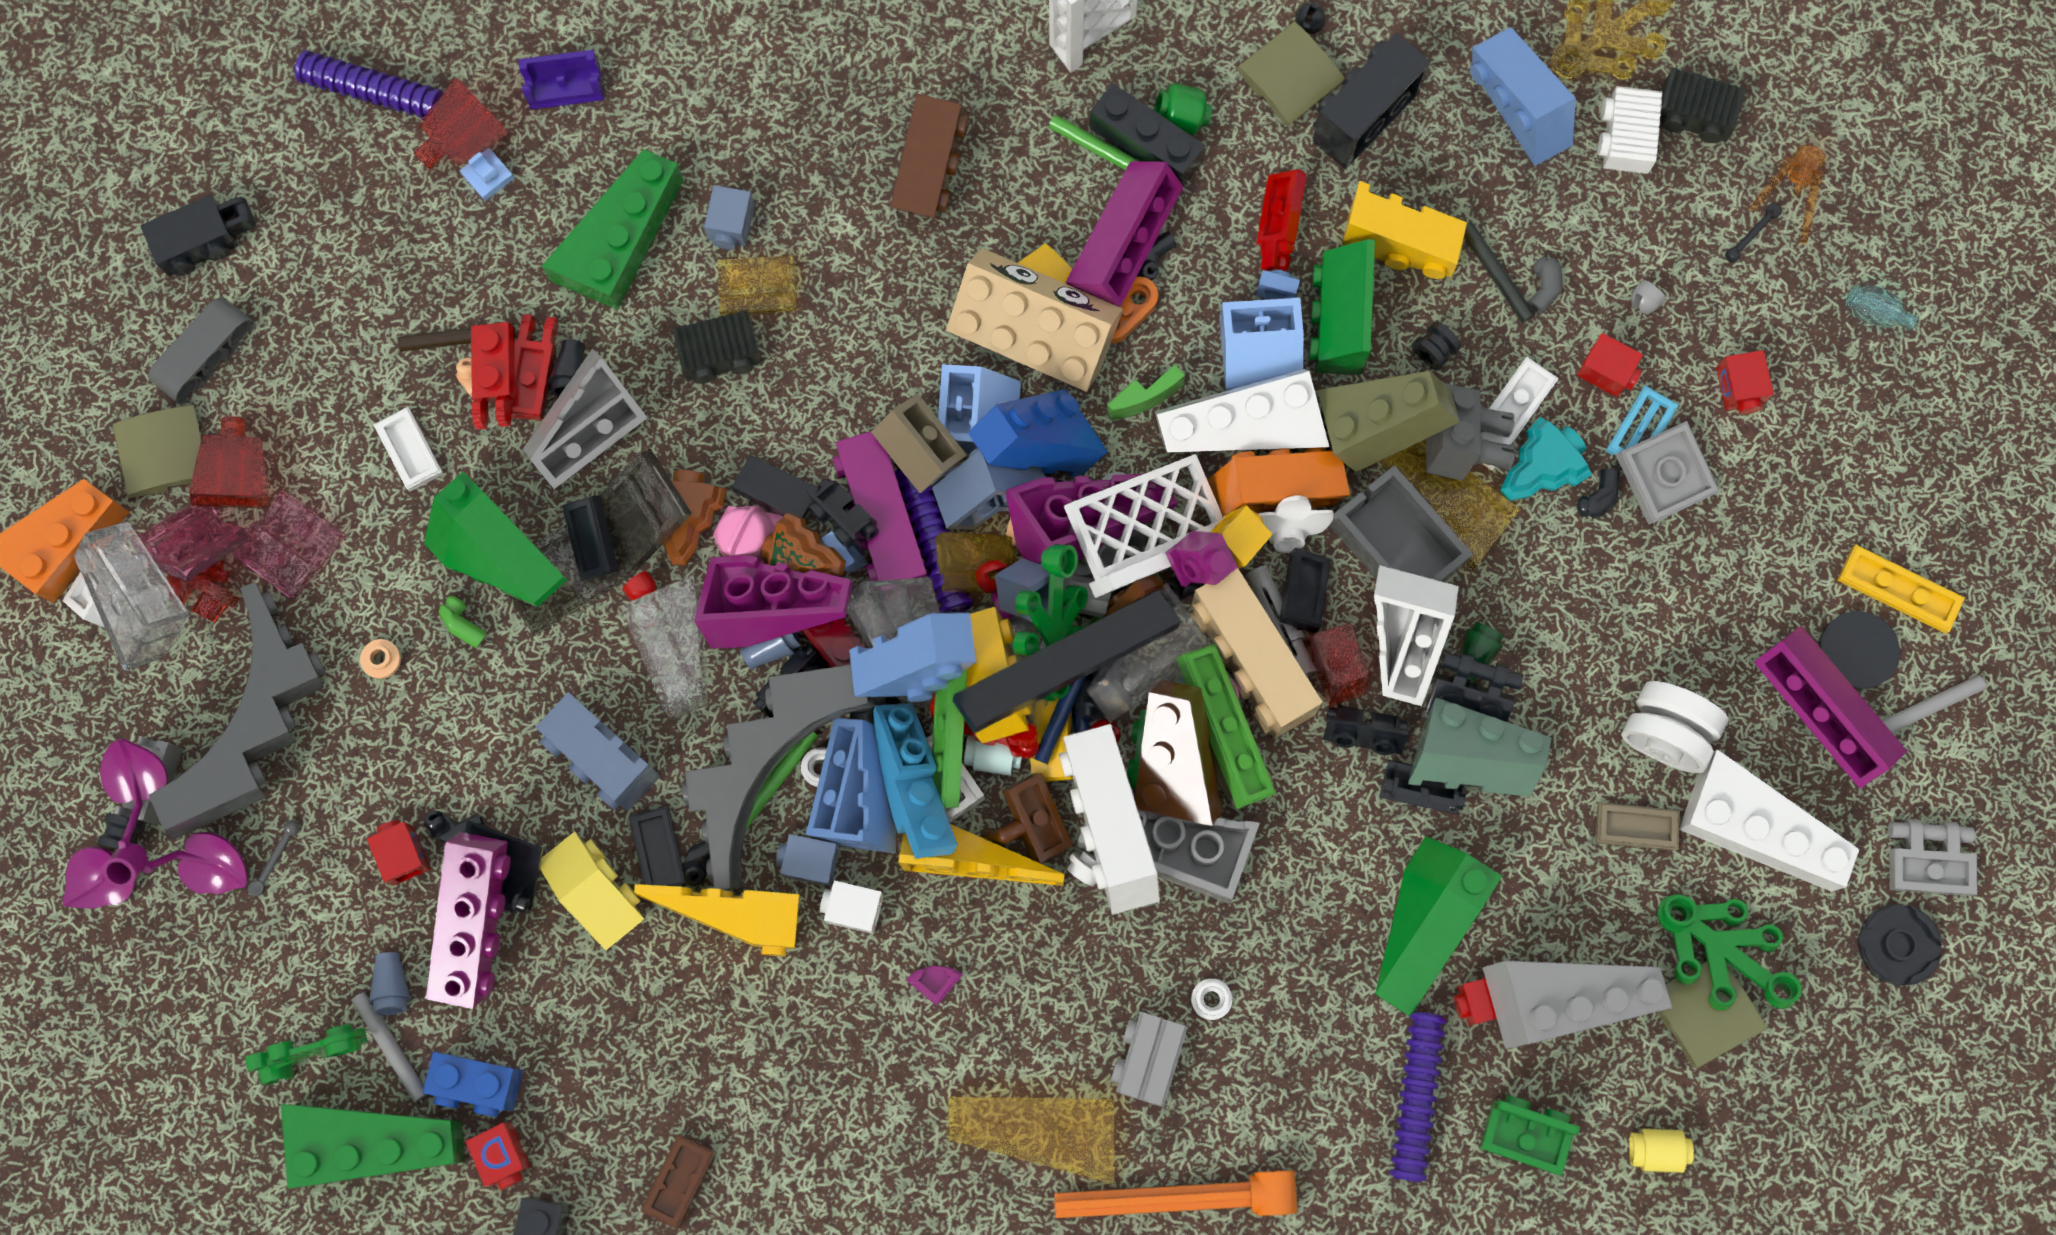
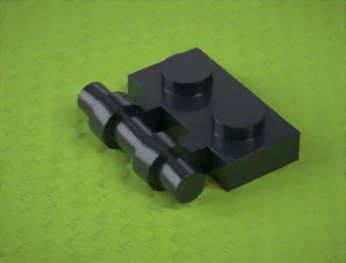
M1445 652L1441 667L1455 672L1453 678L1437 673L1426 705L1425 714H1429L1435 699L1439 698L1508 722L1515 703V697L1501 691L1504 686L1519 690L1524 675L1510 671L1507 665L1497 663L1493 666L1476 661L1474 656L1462 652L1459 656ZM1470 675L1490 682L1488 688L1466 682Z

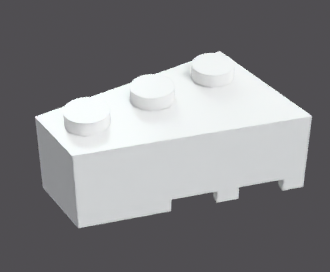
M1379 565L1374 599L1377 607V634L1380 643L1379 658L1383 696L1422 706L1455 617L1459 586Z

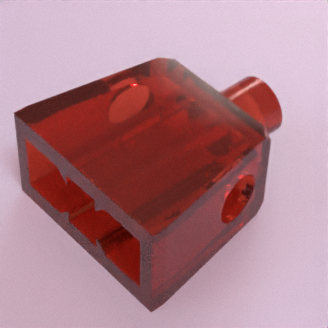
M453 77L419 122L418 127L429 138L413 154L429 170L445 155L457 166H460L477 153L482 152L503 138L509 131L457 77Z
M235 416L223 417L221 419L220 435L207 434L202 436L190 484L191 506L269 508V491L261 438L245 436V419Z
M1351 623L1339 625L1305 637L1304 642L1310 658L1317 668L1316 675L1328 707L1366 695L1370 674ZM1353 683L1352 686L1347 687V688H1343V687H1345V686H1347V685Z

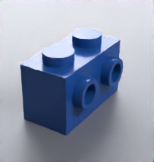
M433 1052L423 1093L435 1096L433 1104L458 1109L461 1101L475 1104L474 1113L498 1117L500 1110H514L523 1070L456 1055Z

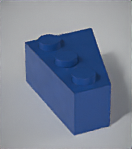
M1066 389L996 404L968 431V434L987 463L993 466L1027 470L1030 466L1041 467L1043 472L1047 474H1054L1057 470L1068 471L1070 477L1075 478L1076 476L1083 475L1108 452L1080 411L1078 402Z

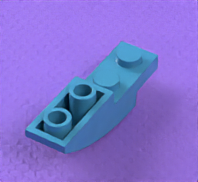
M913 703L875 706L873 715L881 774L898 834L906 833L915 859L953 854L957 847V842L932 778L937 767Z

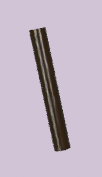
M510 323V324L513 326V329H514V338H515V327H514V323ZM471 328L399 336V349L401 352L471 344Z

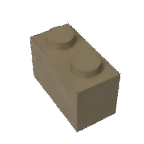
M918 393L893 409L871 431L920 494L948 474L967 456Z

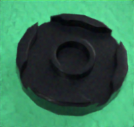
M1853 611L1841 614L1828 623L1819 636L1818 646L1855 689L1863 690L1879 686L1892 676L1899 664L1900 646L1895 632L1886 621L1873 613Z
M1899 904L1886 905L1872 912L1862 923L1858 935L1859 955L1867 970L1880 981L1894 986L1915 985L1929 978L1939 966L1941 956H1939L1940 946H1942L1941 934L1933 920L1920 909Z

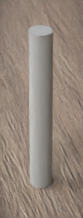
M1980 675L1974 676L1883 719L1882 722L1894 733L1985 690L1986 683Z
M362 992L356 995L351 1000L410 1097L414 1103H417L428 1095L423 1093V1083L382 1017L373 1013V1005L369 1004L367 993Z

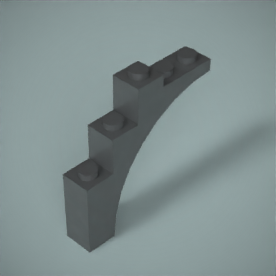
M256 582L240 588L250 617L252 655L249 678L238 709L225 732L202 759L179 778L148 795L163 830L173 840L266 798L261 785L267 783L258 762L255 760L295 743L290 730L297 726L286 705L324 688L319 676L326 672L317 653L308 654L302 643L295 645L285 625L277 627L272 616L279 613L274 599L269 591L262 594Z
M851 665L769 677L770 687L766 688L765 697L768 710L770 712L773 711V718L727 724L728 734L724 736V750L727 758H731V765L685 771L686 781L682 783L683 800L686 805H689V812H705L706 819L702 821V834L705 842L709 843L711 859L707 861L706 870L709 882L714 884V889L732 890L742 888L741 855L746 825L759 792L778 763L797 743L820 726L848 713L878 706L877 697H854Z

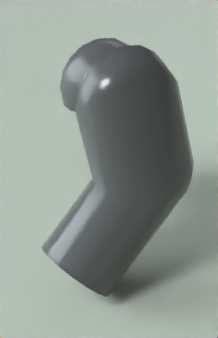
M1541 257L1534 264L1533 270L1536 272V276L1541 279V287L1527 303L1539 315L1546 311L1563 290L1562 266L1555 258Z

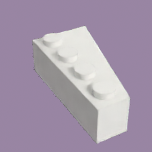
M1306 369L1154 411L1167 452L1329 447L1311 375Z
M1111 724L1063 737L1065 752L1059 753L1061 766L1065 777H1073L1076 789L1069 790L1075 813H1083L1086 826L1081 827L1083 840L1087 852L1094 850L1097 864L1092 865L1098 890L1105 888L1112 915L1160 902L1156 868Z
M1719 750L1714 751L1706 770L1703 773H1699L1679 830L1831 892L1847 887L1859 849Z

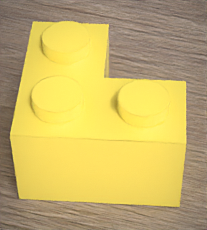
M574 831L542 857L540 869L560 903L607 950L644 920L636 907L641 900L627 883L620 887L614 881L618 874L605 860L606 856L592 839L585 843Z

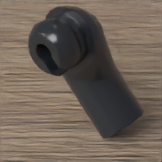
M432 811L424 818L427 834L442 843H445L460 832L465 833L468 820L483 826L485 825L479 813L460 822L445 816L441 811Z

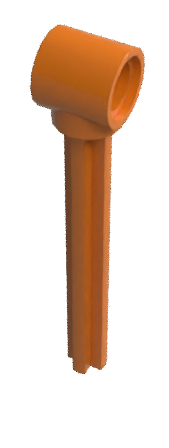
M1295 1170L1254 1172L1253 1175H1249L1248 1182L1054 1193L1056 1218L1251 1207L1252 1214L1256 1213L1257 1216L1298 1213Z

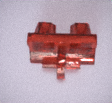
M212 552L208 554L204 560L197 556L191 559L190 566L197 569V574L166 560L161 569L168 577L159 595L183 607L193 589L202 592L191 611L213 623L217 621L227 606L234 609L240 599L230 594L229 591L213 584L216 579L226 583L230 578V573L222 569L224 565L223 557L217 553Z

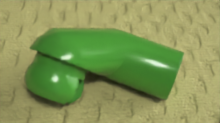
M453 595L447 597L445 604L439 607V615L451 634L477 648L487 632L461 617L462 612L466 609V603Z

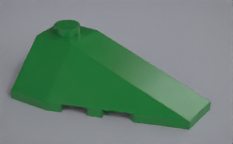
M464 471L433 498L424 544L447 569L456 573L458 571L464 573L479 583L484 584L485 582L499 588L505 594L536 607L541 605L567 581L557 568Z
M1425 836L1404 869L1375 995L1410 1017V1014L1414 1012L1484 907L1502 876L1469 854Z

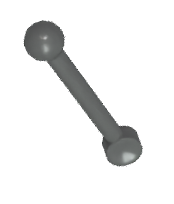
M290 820L284 824L285 833L259 878L248 885L250 895L260 896L263 894L265 881L290 838L300 830L298 822Z

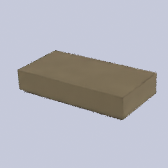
M1599 802L1597 803L1595 843L1677 851L1679 849L1680 810Z

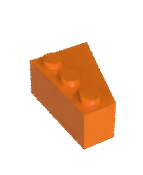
M1325 447L1308 448L1302 453L1292 454L1290 449H1279L1271 451L1264 456H1255V453L1252 451L1237 453L1231 457V461L1207 480L1223 517L1227 513L1246 505L1257 514L1275 511L1283 499L1294 495L1307 497L1311 503V509L1337 505L1350 495L1344 462L1337 458L1333 451H1326Z
M83 479L0 533V568L33 593L54 604L130 512L103 491Z

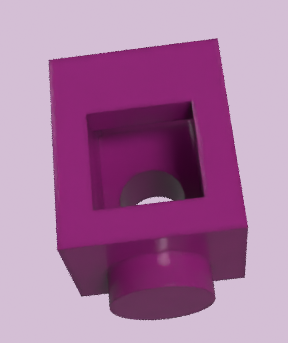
M1192 531L1165 552L1181 586L1185 587L1191 582L1217 585L1238 568L1221 533Z

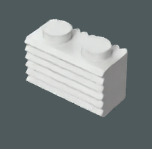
M1616 86L1611 97H1605L1601 110V120L1607 121L1606 133H1601L1598 144V155L1604 156L1603 168L1645 174L1650 172L1657 159L1662 91Z

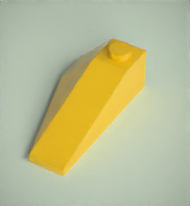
M952 824L950 826L956 839L957 847L954 853L950 855L915 859L906 833L903 834L899 855V864L903 871L1064 886L1063 873Z
M635 884L634 893L638 897L749 945L762 947V955L786 956V949L795 950L799 894L744 890L742 896H735L734 892L722 889H701V893L692 892L693 889L686 887Z

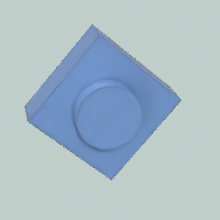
M1263 270L1256 296L1269 300L1295 298L1300 280L1293 278L1290 273L1282 270H1272L1271 272Z

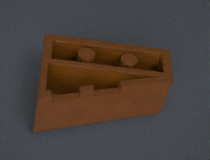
M922 94L916 95L890 205L891 208L939 220L941 212L947 213L952 194L948 190L951 176H956L961 156L958 152L962 138H965L969 125L970 112L962 104Z

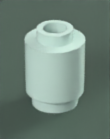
M968 735L964 765L973 766V771L1011 776L1012 768L1020 769L1022 757L1012 756L1006 745L997 742L993 746L985 745L978 742L973 736Z

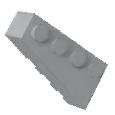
M1138 810L1157 877L1229 904L1235 894L1260 823L1218 818L1214 825L1210 826ZM1081 832L1078 848L1086 850Z
M1503 961L1483 967L1505 1049L1528 1045L1672 1008L1660 967Z

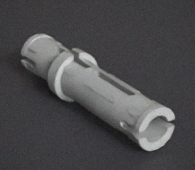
M1264 565L1251 570L1245 575V578L1249 582L1253 593L1307 678L1314 675L1318 670L1314 666L1303 643L1305 639L1303 631L1297 630L1294 626L1279 622L1265 595V591H1267L1280 618L1283 598L1269 573L1268 566ZM1284 627L1297 652V656L1294 655L1289 645V642L1282 630Z

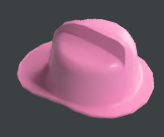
M728 506L714 531L713 537L716 539L717 546L724 557L748 555L757 557L761 563L765 564L761 556V547L765 538L774 532L777 521L782 519L783 516L765 512L762 506Z

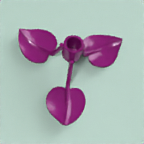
M116 739L106 749L101 762L100 779L102 787L106 794L117 803H127L134 800V808L124 835L118 842L119 848L114 854L101 847H85L78 850L70 858L66 868L63 906L92 909L104 905H117L130 897L136 885L135 880L142 872L151 873L154 868L174 859H182L178 864V875L185 886L199 894L214 893L217 895L234 889L245 888L248 883L245 862L236 847L218 834L211 832L193 833L185 841V851L176 850L153 861H148L147 853L143 847L130 843L143 807L142 799L150 800L149 794L167 785L168 773L162 760L152 751L126 739Z

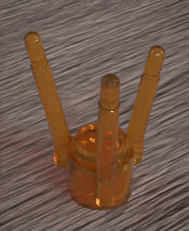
M1801 145L1797 148L1793 157H1785L1780 169L1750 205V211L1754 212L1758 209L1787 173H1790V180L1796 183L1795 195H1800L1804 186L1811 184L1800 242L1806 244L1811 230L1819 186L1824 176V173L1821 171L1826 160L1824 152L1811 145Z

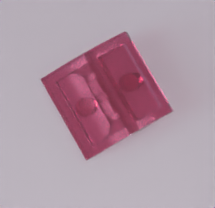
M280 491L262 521L252 522L232 555L290 599H296L345 540L347 535L289 491ZM282 534V535L285 536L287 539H289V542H288L287 540H285L283 537H281L280 535ZM295 545L301 548L304 551V553L297 549Z
M190 503L132 539L129 543L135 552L160 570L188 581L250 540L243 527L220 522L215 508Z

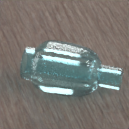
M1855 285L1845 300V306L1851 308V313L1856 319L1876 327L1890 328L1899 325L1905 329L1912 330L1918 320L1917 316L1905 311L1904 304L1899 297L1878 286L1868 285L1860 287Z

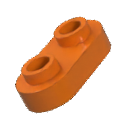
M1138 276L1133 282L1120 307L1123 308V312L1118 323L1119 327L1114 333L1111 344H1116L1126 339L1155 310L1158 301V290L1156 285L1148 278ZM1135 294H1141L1145 297L1146 301L1143 304H1135L1131 298Z

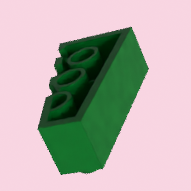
M643 149L541 266L548 279L555 284L618 310L684 181L678 163Z
M281 1104L287 1189L466 1163L462 1121Z

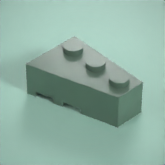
M1436 698L1420 734L1408 784L1421 785L1423 780L1444 782L1445 788L1458 789L1459 784L1481 786L1482 792L1530 797L1547 765L1552 738Z

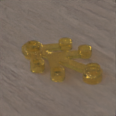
M1570 0L1565 9V17L1567 18L1565 42L1559 44L1551 55L1553 70L1564 78H1576L1585 71L1612 74L1618 79L1629 78L1637 65L1636 59L1631 54L1621 53L1615 59L1592 54L1603 48L1642 54L1648 59L1660 57L1666 47V40L1661 34L1650 33L1645 38L1621 34L1649 15L1653 17L1666 15L1674 0H1665L1663 2L1641 0L1640 3L1611 23L1610 16L1613 0H1597L1592 36L1581 43L1582 21L1586 19L1590 5L1587 0ZM1571 7H1580L1583 13H1574ZM1647 43H1656L1659 49L1653 50L1649 48ZM1565 55H1574L1577 61L1569 62ZM1618 63H1626L1629 66V70H1622Z

